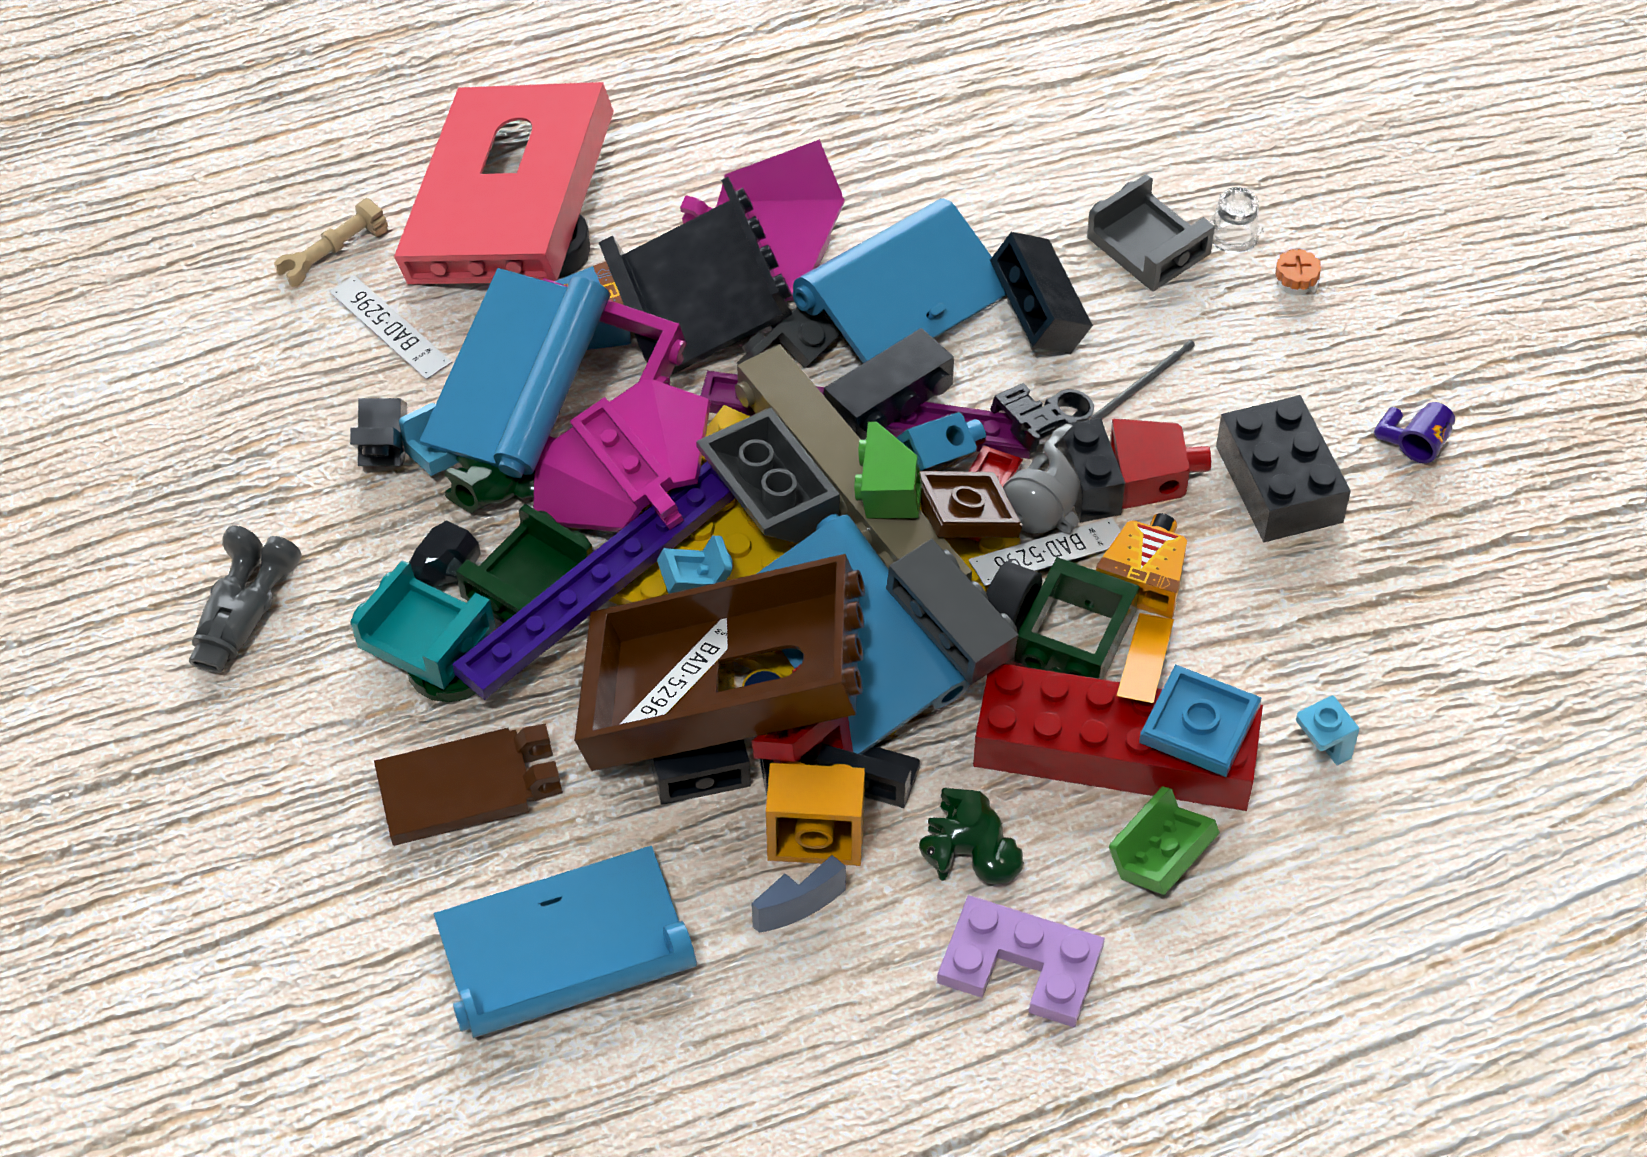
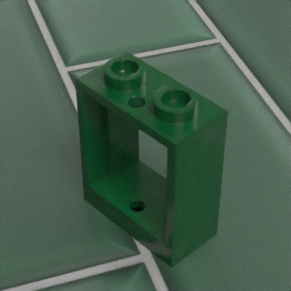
M1056 557L1018 632L1014 662L1023 664L1027 668L1104 680L1136 613L1140 586ZM1054 598L1111 618L1095 654L1037 633Z

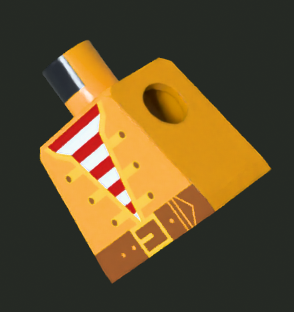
M1158 513L1153 516L1150 525L1135 520L1127 522L1098 562L1096 571L1140 586L1137 608L1172 619L1175 613L1187 539L1175 533L1177 522L1173 517Z

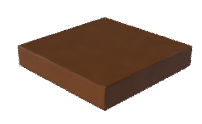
M920 471L922 479L920 503L937 537L1019 538L1023 525L994 472Z

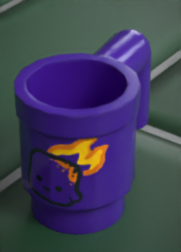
M1430 402L1415 414L1411 422L1404 429L1397 427L1403 418V413L1396 407H1390L1375 427L1374 435L1379 440L1399 445L1401 451L1411 460L1418 463H1430L1437 457L1440 449L1451 435L1453 425L1455 424V416L1446 405L1439 402Z

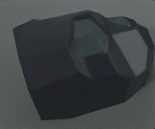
M447 520L432 528L415 549L409 561L414 577L434 588H440L446 583L458 581L456 570L467 559L475 564L481 555L479 542L468 530Z

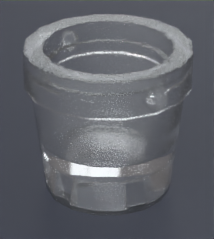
M1243 187L1228 188L1221 193L1214 215L1210 219V222L1215 226L1212 244L1227 253H1245L1256 246L1259 241V235L1264 232L1259 223L1258 197L1253 191Z

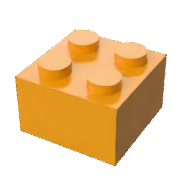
M790 761L784 764L770 763L765 810L767 861L822 864L833 855L844 865L861 866L865 768H853L846 764H835L832 766L805 765L797 761Z

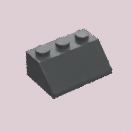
M768 408L696 441L698 450L763 535L798 544L814 533L817 525L824 518L832 514L839 516L840 493L772 408Z

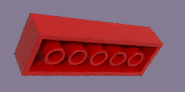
M1002 664L987 674L975 735L973 767L1154 796L1164 786L1172 789L1176 800L1247 811L1254 781L1263 705H1260L1229 773L1225 777L1139 743L1140 733L1163 689L1157 688L1154 702L1149 703L1118 697L1117 692L1120 682L1008 664Z

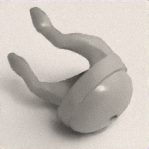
M1065 424L1053 431L1052 436L1044 444L1045 453L1037 455L1027 469L1019 470L1003 486V490L1023 525L1021 530L1024 532L1038 534L1058 528L1065 533H1070L1079 523L1077 515L1072 511L1078 499L1079 481L1076 472L1066 457L1055 447L1072 429L1073 426L1071 424ZM1049 460L1048 471L1039 470Z

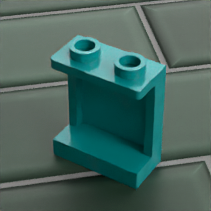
M403 560L392 572H388L382 578L379 587L365 603H361L356 608L350 621L358 648L443 690L456 676L454 675L452 664L496 628L490 599L475 593L465 603L417 580L414 577L411 564Z

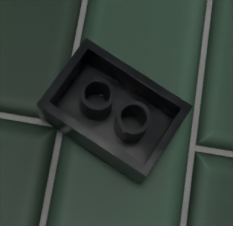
M1301 395L1221 414L1216 448L1263 543L1344 523L1351 490Z

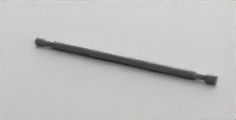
M1192 340L1187 341L1181 349L1169 355L1096 412L1091 419L1104 418L1178 360L1184 352L1192 349L1195 343Z

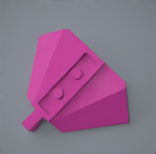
M820 139L732 171L724 176V178L729 177L736 191L744 188L753 205L754 210L748 212L750 218L756 216L767 238L760 242L763 247L769 245L776 257L779 267L773 269L775 276L780 273L783 275L792 293V296L787 298L786 301H794V281L820 265L831 241L833 227L845 203ZM723 184L715 207L729 201ZM686 195L680 206L681 212L684 213L682 222L684 224L713 208L708 207L705 202L698 198Z
M642 379L610 402L606 397L602 398L570 420L573 427L544 447L535 468L533 508L537 511L547 512L557 523L564 527L619 532L637 518L644 507L651 504L663 523L671 530L684 521V519L677 511L678 507L666 492L673 488L698 483L702 454L696 447V441L706 436L711 406L709 399L653 379Z

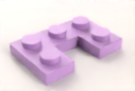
M968 895L939 968L937 983L983 998L997 958L1041 972L1030 1001L1029 1013L1075 1028L1097 967L1105 938Z

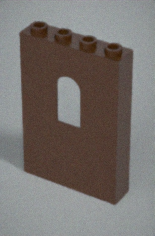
M841 554L590 612L574 739L590 770L606 769L856 715L857 695L863 692L862 679L857 666L858 661H862L864 657L862 643L858 635V629L864 628V616L859 604V597L865 596V586L860 571H853L846 554ZM727 618V650L667 714L620 724L721 619ZM787 648L798 649L804 654L801 666L789 676L718 692L720 663Z

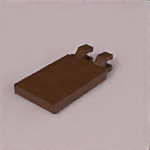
M546 724L524 727L518 734L516 730L509 731V728H504L374 760L392 845L396 846L528 813L527 801H537L563 793L556 761L532 765L527 771L525 763L553 756Z

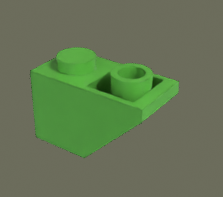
M868 422L866 440L859 441V464L863 466L862 474L855 475L854 491L856 501H863L866 518H919L922 479L917 455L878 422Z

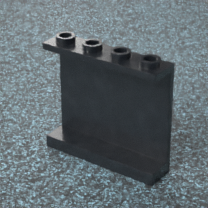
M729 177L721 180L729 201L627 253L623 252L613 235L598 242L623 304L680 324L687 344L682 352L683 362L679 366L675 365L671 375L792 315L786 301L787 298L792 296V293L783 275L780 273L775 276L773 269L779 267V264L770 246L766 245L763 247L760 242L767 237L756 216L750 218L748 212L754 210L753 205L744 188L736 191ZM634 333L643 357L648 363L658 341Z

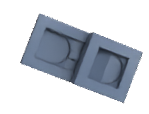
M831 855L800 884H797L787 874L782 875L751 903L753 928L759 933L775 930L793 924L819 911L846 890V866Z

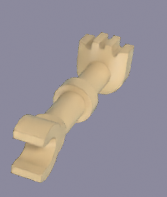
M369 198L363 199L355 205L356 215L336 229L329 228L321 233V239L303 252L285 254L278 257L274 262L277 274L281 276L286 271L291 270L286 274L289 285L291 287L298 286L304 281L306 273L310 270L312 264L330 252L337 253L344 248L343 243L364 228L368 229L376 237H380L388 231L387 219L383 216L382 209Z

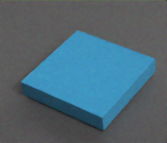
M1175 664L1140 733L1139 743L1227 777L1260 708L1262 697Z

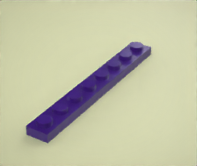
M707 461L700 467L697 484L673 488L667 493L678 507L677 511L682 515L684 521L669 530L652 506L649 507L452 664L454 675L482 699L486 700L589 617L590 612L599 609L656 563L663 548L673 549L734 500V495Z

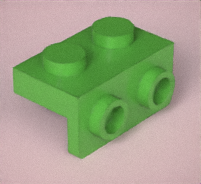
M1163 786L1109 845V850L1122 880L1165 895L1220 832L1215 819L1178 807L1172 789Z

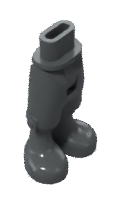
M234 525L226 529L222 537V545L232 559L229 574L219 579L211 588V595L203 609L196 634L192 639V645L195 648L189 658L191 665L214 673H221L227 660L236 658L238 651L252 634L265 611H268L272 606L273 594L271 589L282 577L295 570L299 564L302 554L293 542L280 536H270L263 547L259 538L242 526ZM261 564L254 583L246 588L245 585L250 576Z

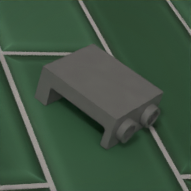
M1145 174L1134 182H1128L1120 191L1106 200L1098 201L1091 208L1088 216L1087 238L1154 292L1211 254L1215 226L1204 217L1192 225L1187 223L1152 194L1153 178Z

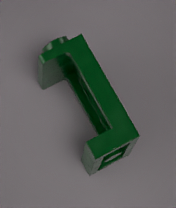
M524 504L519 509V526L479 566L467 559L456 570L460 596L469 601L477 593L490 599L494 618L502 623L510 619L593 553L592 545L585 535L578 531H570L557 523L547 512L537 511L527 504Z

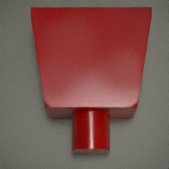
M1112 419L1110 443L1125 481L1122 509L1182 498L1187 493L1189 473L1211 471L1210 447H1186L1183 429L1178 423Z

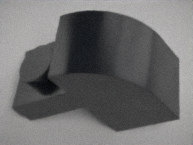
M358 398V427H350V445L358 449V466L403 465L405 450L399 419L407 415V403L401 398Z

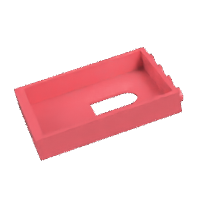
M603 82L458 87L394 255L407 284L491 283L497 268L543 280V278L551 281L558 280L614 112ZM523 120L529 122L532 125V131L517 173L482 174L499 129L513 121Z

